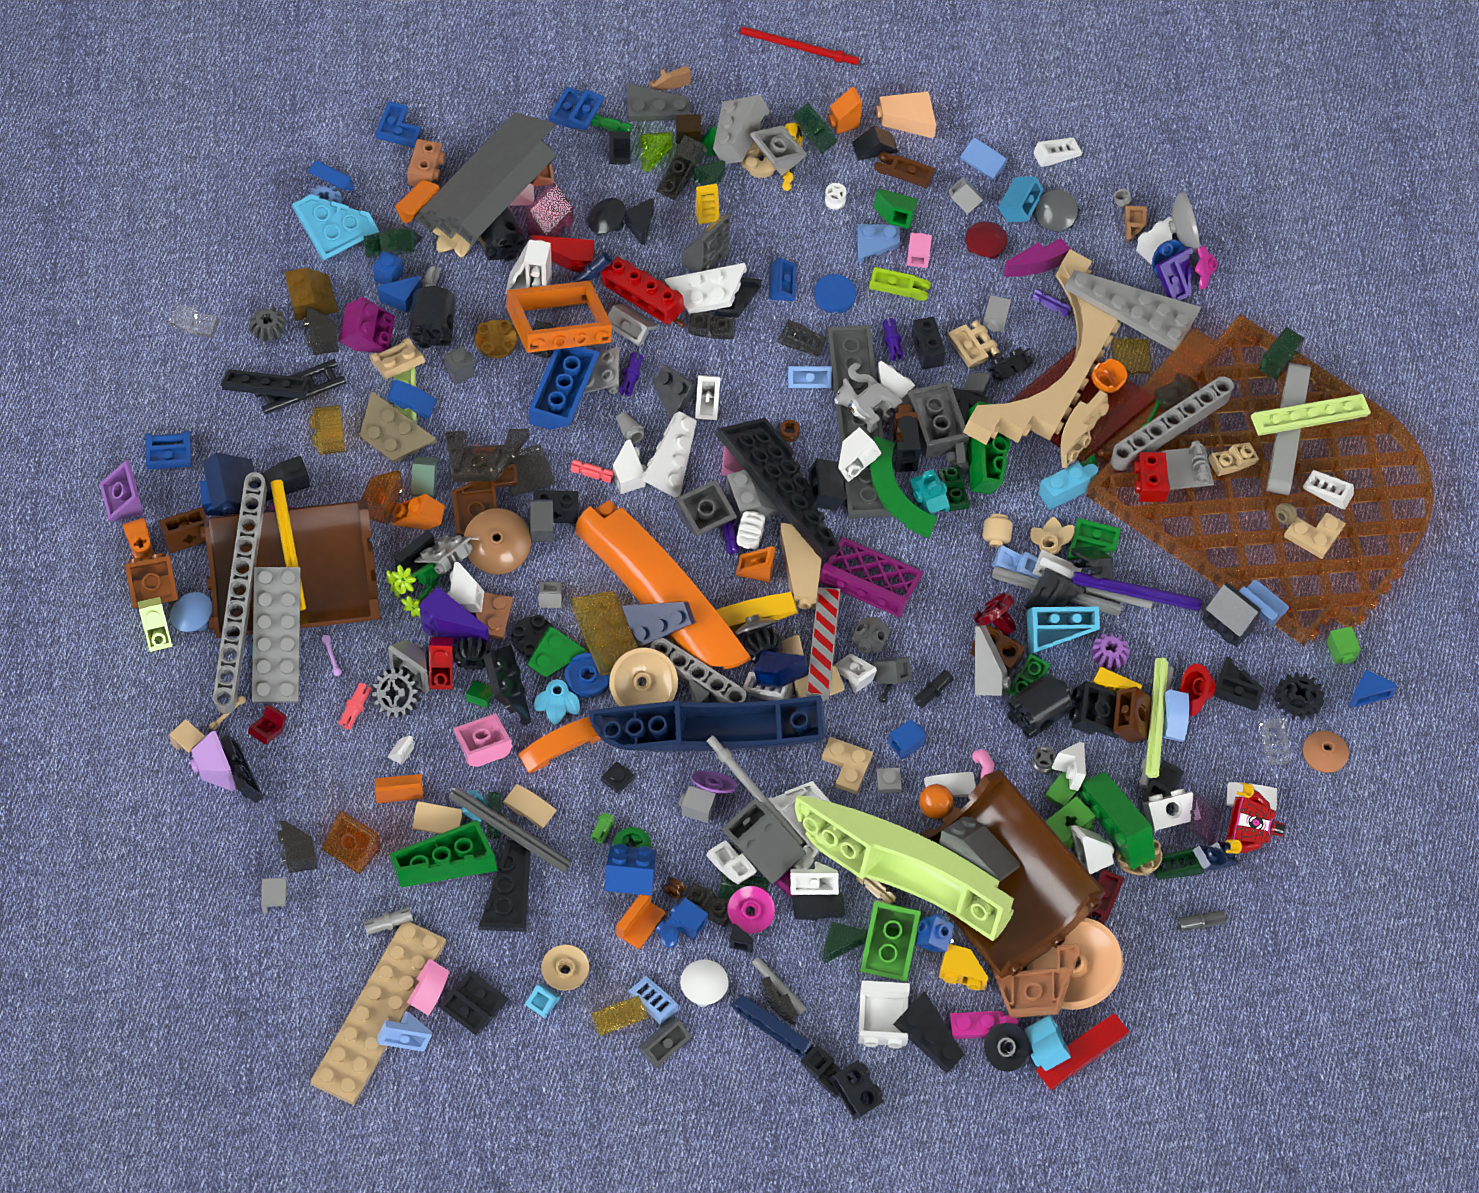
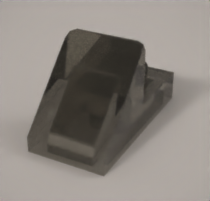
M1177 373L1174 382L1155 389L1154 395L1165 411L1197 392L1199 388L1192 377Z

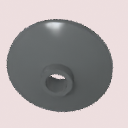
M758 614L745 618L747 623L739 627L734 632V635L738 636L761 629L763 626L768 627L778 622L775 619H760Z

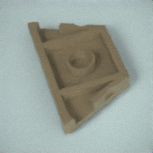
M372 391L360 432L362 440L393 463L403 460L408 455L420 452L419 449L429 444L434 445L438 442L435 437Z

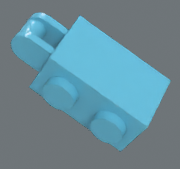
M1078 462L1041 480L1038 494L1049 510H1052L1086 493L1089 484L1096 480L1098 468L1094 464L1082 467Z

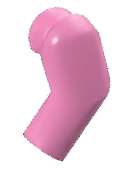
M979 749L974 751L972 754L973 761L975 763L980 762L982 766L981 780L984 775L993 772L994 762L986 750Z

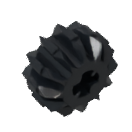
M763 626L760 630L747 634L748 638L743 641L744 648L754 664L759 662L764 664L768 660L771 662V659L779 657L778 653L783 650L782 639L772 627L766 629Z
M462 637L461 640L456 641L454 646V662L457 663L458 667H464L465 670H483L486 667L483 656L492 652L491 645L488 644L487 640H481L480 637Z

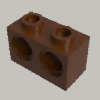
M986 625L1007 669V677H1009L1022 660L1025 648L1019 641L1005 636L998 628ZM975 641L972 643L970 654L974 657ZM1008 653L1013 657H1006L1004 654Z

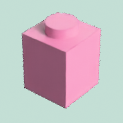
M924 233L910 234L906 266L928 268L932 235Z

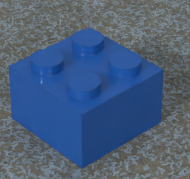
M624 844L610 845L606 863L604 891L652 896L657 850L646 846L632 848Z

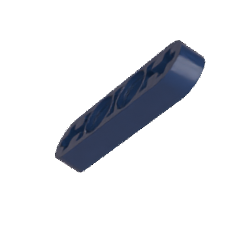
M739 994L731 1004L732 1008L739 1015L799 1057L804 1058L814 1047L806 1038L747 997Z

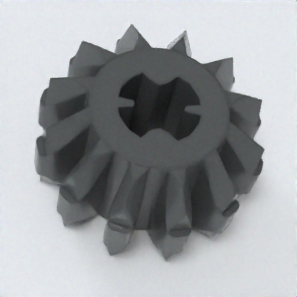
M265 306L262 311L256 309L255 315H251L250 331L253 333V337L255 339L260 338L262 343L266 339L270 343H272L274 338L280 340V334H285L286 319L283 317L281 310L276 311L274 306L270 310H267Z

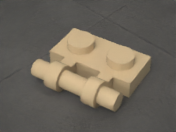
M978 320L971 324L972 330L965 324L947 334V338L969 369L988 361L989 356L987 352L991 353L994 358L1001 354L997 348L998 344L996 341L989 337L987 334L988 330ZM976 338H980L983 344H980Z

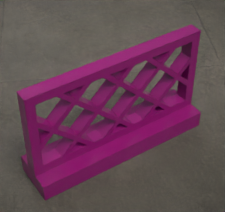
M842 537L838 543L839 551L836 555H832L822 567L819 583L831 588L841 589V592L900 618L907 602L923 576V571ZM843 546L853 549L854 553L844 555L842 551ZM869 556L873 558L874 562L864 564L861 557ZM857 558L859 565L849 567L847 560ZM842 562L845 568L839 569L832 565L833 563ZM890 565L895 571L885 573L882 566ZM877 567L880 574L870 576L867 569ZM863 571L865 577H857L853 575V572ZM910 574L915 576V579L905 582L902 575ZM897 576L900 583L890 585L887 578ZM883 579L885 586L880 587L874 584L873 581ZM903 588L906 595L903 597L894 593L893 590Z

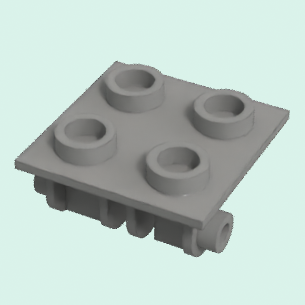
M619 347L600 351L583 394L604 388L609 390L611 394L617 393V390L620 388Z
M1193 441L1190 448L1162 451L1166 452L1170 490L1214 485L1206 449L1200 441Z
M460 535L455 537L442 536L436 541V545L424 549L420 553L421 556L414 561L417 563H434L436 565L434 567L436 573L445 574L454 566V562H461V560L471 554L473 547L468 541L472 538L461 537Z

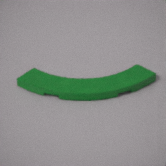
M874 436L873 441L882 454L874 462L870 463V473L874 490L880 502L890 515L896 517L906 528L930 539L937 517L915 506L899 488L892 468V454L895 442Z

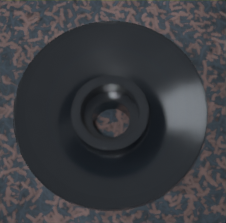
M1001 1023L994 1026L985 1038L984 1051L986 1058L993 1067L1001 1071L1010 1072L1021 1068L1028 1060L1030 1054V1041L1027 1034L1022 1028L1012 1023ZM1009 1042L1013 1044L1012 1051H1009L1007 1048Z

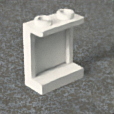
M861 982L858 1043L864 1044L867 1047L888 1045V1047L895 1049L907 1045L908 1034L902 1033L893 1024L908 1009L910 983Z

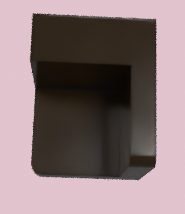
M701 114L676 115V144H701Z

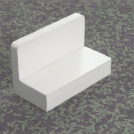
M1042 550L1038 556L1033 574L1041 577L1044 570L1048 568L1072 582L1073 573L1075 571L1081 572L1082 568H1077L1073 563Z

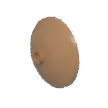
M493 508L479 513L470 521L464 537L472 538L468 541L473 547L471 554L467 556L476 568L488 574L502 575L516 570L524 563L531 548V535L527 524L519 515L507 509ZM500 535L501 539L496 542L493 540V536Z

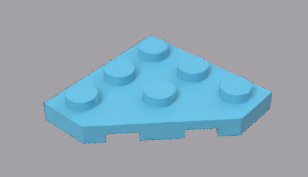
M311 194L292 204V208L323 262L380 232L370 213L362 210L358 211L334 201L330 202Z

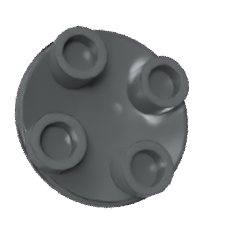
M1060 189L1051 190L1043 194L1036 206V216L1039 223L1050 231H1065L1074 223L1078 214V204L1074 197L1067 191Z

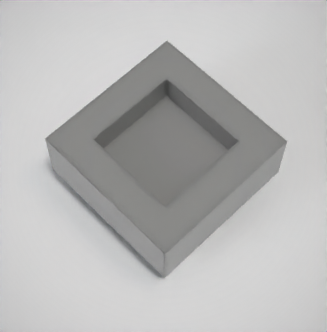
M877 768L878 793L901 792L900 768Z

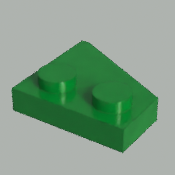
M1078 518L1067 560L1081 559L1079 556L1071 555V548L1094 546L1106 554L1115 552L1121 529Z
M548 627L525 665L542 677H547L569 664L575 656L586 653L587 650L553 627Z

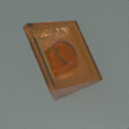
M399 470L370 477L361 500H367L370 520L388 525L403 489L402 476Z
M340 810L322 850L357 874H361L380 851L381 843L379 834L343 810Z

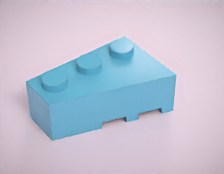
M1032 607L1026 610L1028 655L1099 630V607Z

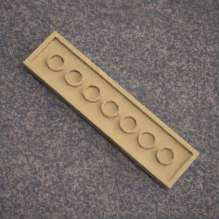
M411 922L400 925L310 1081L312 1086L349 1104L354 1105L387 1048L386 1045L378 1044L377 1040L385 1020L401 1022L405 1012L411 1006L407 1001L420 982L417 980V977L429 959L436 962L447 943L445 938Z

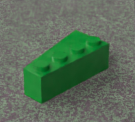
M978 401L966 412L967 422L977 405H990L991 403ZM998 432L995 439L990 437L985 445L969 436L968 455L970 489L972 492L990 495L1003 484L1007 464L1006 455L1010 449V438Z
M478 820L389 854L394 874L401 888L497 871L494 853Z

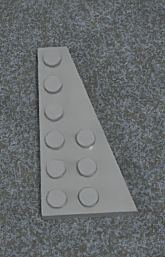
M1077 270L1073 271L1064 287L1067 291L1174 352H1177L1201 309L1200 306Z

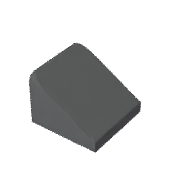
M969 373L962 390L984 396L991 374Z
M691 680L689 682V694L692 701L709 703V692Z

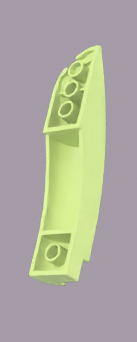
M803 795L796 797V815L798 821L803 822L804 828L807 830L805 835L810 842L823 854L859 878L864 879L866 877L918 896L956 916L992 941L1001 934L1014 912L1011 909L1014 899L998 889L1000 881L961 856L917 833L873 815Z

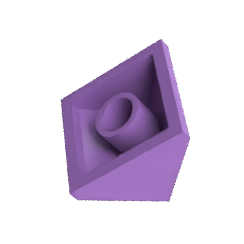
M126 460L99 483L108 520L112 522L143 514L130 461Z

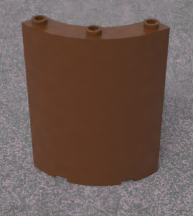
M367 500L289 508L288 513L298 566L301 568V583L306 609L300 611V629L381 619L373 544L367 540V538H372ZM275 510L264 511L256 567H286ZM240 514L205 518L204 526L201 527L202 540H206L210 568V577H206L207 588L212 590L213 617H209L210 630H215L216 638H222ZM247 525L244 530L251 531L255 526ZM245 546L241 549V551L249 552L252 549V547ZM242 567L238 572L244 574L248 572L249 568ZM254 583L246 635L253 634ZM240 588L235 591V594L242 595L246 590ZM235 610L232 616L238 617L243 611ZM234 631L228 637L239 636L240 633Z
M998 770L984 775L968 796L970 801L962 809L957 807L943 818L942 822L944 824L935 830L930 827L919 833V835L939 844L942 830L963 816L972 817L978 823L985 825L1020 863V867L999 882L998 889L1014 899L1011 906L1014 912L1004 930L994 941L947 912L1002 979L1009 975H1017L1025 966L1041 957L1050 949L1062 945L1065 942V937L1091 911L1096 910L1102 902L1100 900L1106 891L1004 773Z

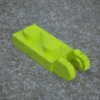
M877 267L873 268L869 289L912 297L914 300L921 301L928 299V293L923 290H928L931 287V282L926 279Z

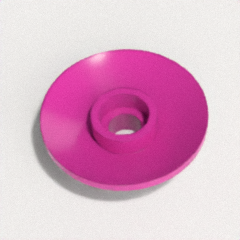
M747 886L737 890L731 896L727 912L732 924L735 923L746 933L754 934L765 930L771 924L775 914V906L771 896L765 890L755 886ZM752 907L754 914L748 915L746 908Z

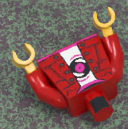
M1240 783L1243 785V791H1237V795L1243 797H1235L1226 836V842H1229L1231 847L1230 850H1226V853H1248L1259 849L1263 843H1269L1271 835L1281 837L1284 833L1285 824L1274 821L1275 810L1270 809V803L1254 789L1252 784Z

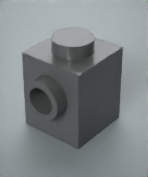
M464 346L444 355L445 369L455 385L475 376V358L471 352L468 353Z

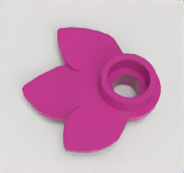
M1205 246L1198 247L1200 260L1195 271L1201 276L1199 289H1205L1209 284L1210 276L1217 268V260L1212 254H1209Z

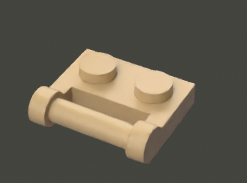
M410 338L402 340L403 343L377 354L375 352L369 355L373 366L386 380L425 362L423 354L413 345Z

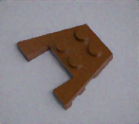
M511 464L508 468L495 471L483 479H477L451 491L457 536L464 537L468 524L476 515L485 510L497 508L495 488L518 485L516 464ZM500 535L493 536V540L496 542L501 539Z

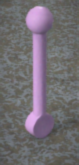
M324 635L322 643L326 645L334 668L333 674L340 676L342 670L338 667L330 645L331 638L328 635Z

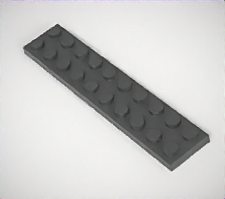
M870 325L827 327L834 398L838 390L843 386L845 378L849 381L855 393L859 395L869 385L867 382L852 380L848 375V368L854 363H859L860 367L856 371L857 374L870 375L877 382ZM835 403L840 451L843 441L859 427L872 440L874 436L884 439L880 410L874 411L880 418L877 422L878 428L870 433L867 430L868 426L865 421L854 416L848 407ZM870 464L849 482L844 478L848 519L891 516L880 502L871 481Z

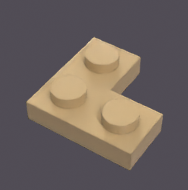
M1327 512L1316 528L1296 517L1285 532L1284 537L1323 559L1344 529L1346 523Z
M830 737L823 752L822 760L842 767L835 787L857 795L872 759L873 752Z

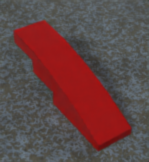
M1114 1013L1067 1046L1071 1058L1047 1071L1041 1066L1036 1072L1049 1089L1053 1090L1069 1076L1073 1077L1087 1064L1097 1060L1129 1034L1130 1031Z

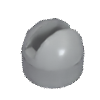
M1119 189L1114 193L1115 203L1119 207H1125L1130 204L1131 195L1129 190Z

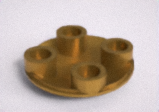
M490 320L480 323L475 333L477 349L483 355L490 358H503L510 355L518 343L517 332L508 320Z

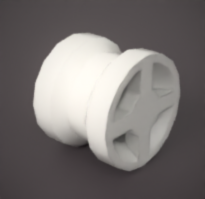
M832 183L826 188L825 204L832 210L841 209L845 205L847 190L842 184Z

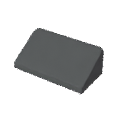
M673 1017L638 1047V1050L657 1068L690 1040L692 1036L680 1019Z

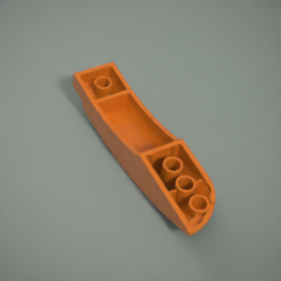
M608 500L596 509H593L591 506L588 507L581 514L575 527L576 535L607 564L641 604L688 601L696 623L667 636L676 646L710 668L712 666H723L724 669H729L751 660L743 645L697 586L655 539L622 507L618 509Z

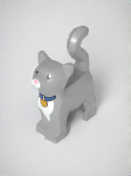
M854 363L848 368V375L856 382H867L869 386L857 395L849 381L845 378L843 386L838 390L834 401L838 405L848 407L854 416L865 421L868 426L867 430L872 433L878 428L877 422L880 420L874 411L880 410L883 414V420L888 421L893 417L892 407L894 409L898 408V405H902L903 401L893 392L887 390L881 383L876 382L872 376L857 374L856 371L859 369L860 364Z

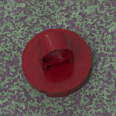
M1003 592L985 603L986 608L982 613L980 610L975 613L973 620L978 626L987 625L992 622L1005 636H1008L1016 631V624L1007 612L1014 603L1013 596L1010 592H1007V594Z

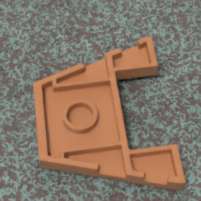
M1079 944L1057 946V968L1021 971L1015 976L1009 975L1002 979L992 968L1011 1018L1059 1014L1080 953Z

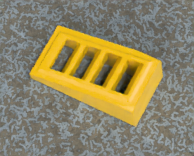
M717 184L696 187L695 213L699 224L711 223L719 219Z
M1100 667L1093 681V684L1115 692L1136 686L1139 689L1142 688L1141 684L1103 667Z

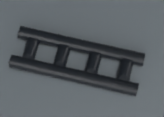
M335 359L290 375L311 380V386L305 399L346 384L344 376L336 378L332 370L338 367ZM324 372L328 381L316 386L312 376ZM255 394L256 398L263 395L267 405L261 407L264 415L304 400L285 397L275 401L272 395Z

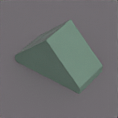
M416 456L412 466L411 496L418 497L427 494L433 498L439 458Z

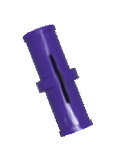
M889 318L891 326L888 325L887 319L882 322L886 335L884 340L889 348L890 359L897 361L895 353L898 354L899 360L904 357L900 344L902 339L897 331L896 320Z
M636 352L630 354L627 368L623 371L624 378L619 392L624 394L627 387L625 396L633 394L635 382L640 377L639 370L644 357L639 354L638 359L635 361Z

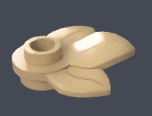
M437 226L433 229V233L439 236L437 240L438 253L454 249L460 258L467 254L471 244L457 233L450 239Z
M1052 517L1043 529L1031 528L1030 537L1033 543L1039 545L1041 551L1044 550L1055 555L1061 550L1062 545L1071 541L1075 529L1074 525H1067L1062 528L1060 522L1055 517Z

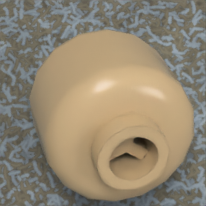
M991 514L984 521L983 539L989 542V546L1000 548L1003 544L1011 541L1013 523L1006 515Z

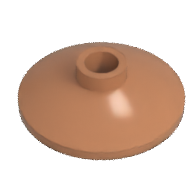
M1317 731L1305 740L1303 756L1307 764L1314 770L1322 773H1333L1344 767L1348 760L1349 750L1346 742L1336 733ZM1323 746H1327V747H1329L1331 750H1330V751H1327V750L1324 749Z

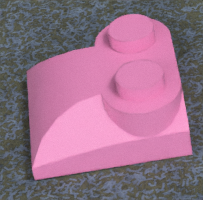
M496 713L453 728L454 734L465 754L466 762L470 766L479 767L502 759L511 751V739Z

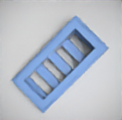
M647 976L642 978L628 991L660 1025L678 1011L679 1005ZM647 985L649 988L640 995L638 991ZM652 991L655 993L648 1000L644 999ZM658 997L661 999L656 1005H651ZM664 1003L667 1005L661 1012L658 1011Z

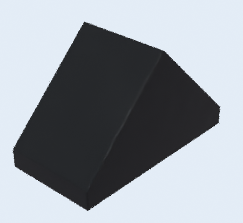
M872 126L852 142L858 161L879 157L881 152L898 153L893 134L876 126Z
M652 198L626 210L625 214L626 226L641 245L646 243L654 213L655 199Z

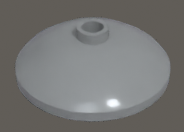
M1182 191L1176 196L1172 207V221H1169L1170 231L1172 234H1176L1178 240L1185 247H1192L1193 254H1198L1200 242L1194 213L1186 193Z

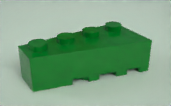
M1104 771L1084 780L1081 784L1082 792L1080 793L1082 802L1096 815L1095 818L1129 868L1132 870L1156 859L1152 825L1109 775Z

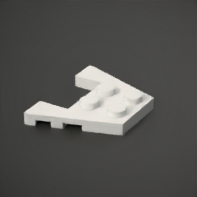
M813 781L785 791L784 794L774 798H767L806 844L803 849L807 854L793 866L795 869H810L821 852L805 835L807 830L804 828L803 822L798 821L795 809V801L798 795L830 802Z

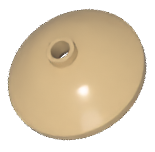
M636 648L624 653L615 662L609 677V687L611 695L619 707L673 701L676 695L678 676L673 663L666 655L651 648ZM640 677L645 678V684L642 686L638 684Z

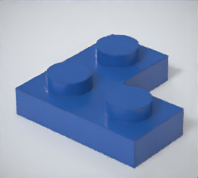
M388 101L375 132V138L415 148L417 139L420 138L422 128L404 123L409 111L407 105Z

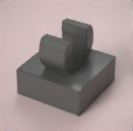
M964 442L956 443V452L947 453V462H951V467L959 466L963 472L969 471L968 447Z

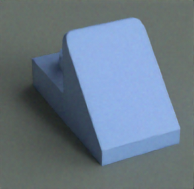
M406 1011L400 1023L385 1020L377 1040L380 1045L424 1052L432 1036V1031Z

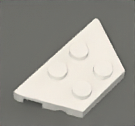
M745 263L666 278L665 283L669 288L677 290L682 294L686 311L689 314H695L732 306L735 293L741 285V277L743 273H746L747 267Z

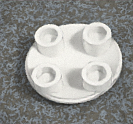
M697 960L684 969L681 976V989L690 1001L700 1007H706L719 1001L725 995L728 989V976L723 967L711 960Z

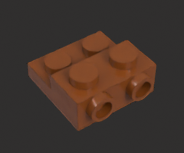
M160 553L152 555V559L133 558L129 560L130 563L125 564L133 609L139 608L138 602L156 597L161 598L162 604L178 600L170 556Z

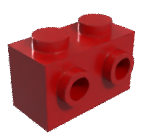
M1139 452L1137 461L1133 463V472L1137 474L1138 480H1135V493H1139V502H1166L1169 493L1166 452Z

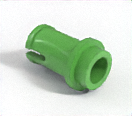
M603 812L602 815L598 816L597 819L599 821L590 835L591 840L596 838L594 842L604 844L610 828L615 825V818Z

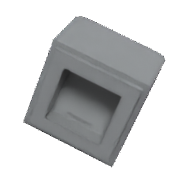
M540 582L539 607L561 608L562 582Z

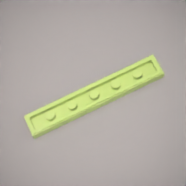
M1358 394L1255 412L1251 415V419L1258 436L1366 417L1371 412L1364 395Z

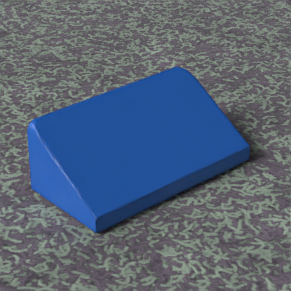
M315 160L308 170L310 174L340 189L353 191L354 189L350 176L318 160Z
M778 257L770 265L769 299L794 301L796 292V264Z

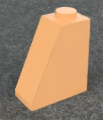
M929 91L882 96L879 98V105L876 106V117L880 118L882 126L929 138L935 136L936 122Z

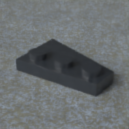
M925 991L893 1024L902 1033H907L908 1039L946 1074L964 1056Z

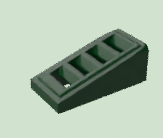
M1196 847L1162 855V862L1166 863L1167 871L1163 872L1160 864L1155 870L1157 880L1205 873L1193 852V849ZM1189 859H1194L1195 864L1190 865ZM1180 860L1185 861L1186 867L1181 868ZM1170 861H1175L1176 869L1172 870Z

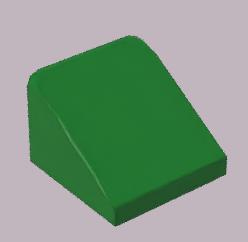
M713 126L701 139L703 156H717L713 149L717 126Z
M474 681L466 693V702L488 709L493 697L491 686Z

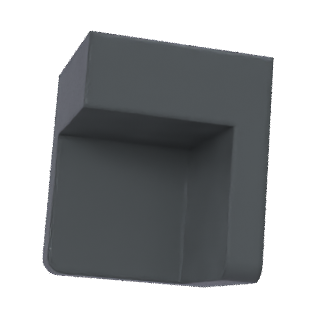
M887 657L874 662L877 670L875 674L877 684H899L912 679L909 657Z

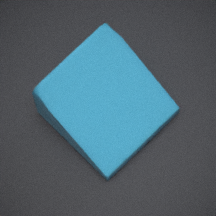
M540 983L536 985L525 1005L545 1018L559 1001L561 995L545 984Z

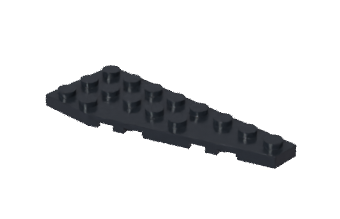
M764 417L719 428L715 435L820 559L836 555L840 547L831 529L827 528L824 523L825 516L823 512H819L816 507L818 502L807 479L801 476L799 462L794 461L792 448L772 424Z

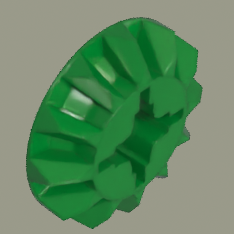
M628 827L621 830L615 836L613 846L617 844L629 846V838H631L634 844H638L636 848L642 846L651 848L648 834L636 827Z

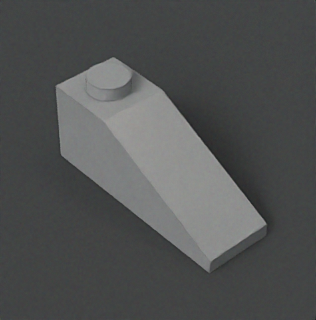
M986 625L975 626V695H1005L1011 687V679L1007 677V669Z

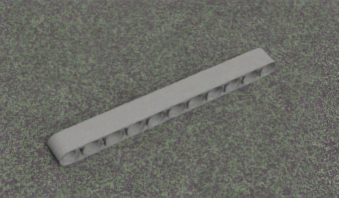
M257 472L248 474L244 481L213 693L216 709L224 714L232 712L237 702L254 583V567H256L267 493L265 479L262 474ZM253 483L261 484V486L256 489L250 487ZM250 504L258 505L254 510L247 508ZM247 525L255 526L251 531L244 530ZM245 546L252 547V549L249 552L241 551V549ZM242 567L249 568L248 572L244 574L239 573L238 570ZM240 588L246 590L242 595L235 594V591ZM235 610L243 611L238 617L232 616ZM236 631L240 633L237 638L228 637L231 632ZM229 653L237 655L233 660L225 659ZM226 675L233 676L230 682L222 681V678ZM222 697L230 698V701L226 704L219 703Z

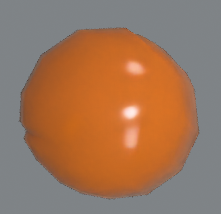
M1108 358L1103 363L1099 362L1094 367L1091 375L1094 385L1100 391L1108 393L1119 390L1128 376L1125 366L1120 361Z
M940 784L928 785L919 796V806L923 814L928 818L942 819L952 812L954 797L946 786Z

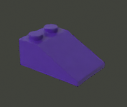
M439 587L419 605L421 628L429 636L454 638V644H456V641L461 640L462 637H480L481 640H487L488 644H490L488 627Z

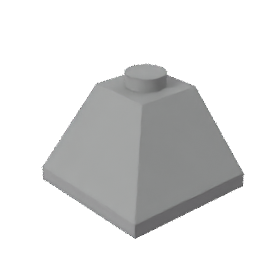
M408 640L391 645L388 648L391 669L398 667L400 670L405 668L407 669V674L414 673L413 681H420L416 687L427 694L429 692L424 649L419 644H413Z

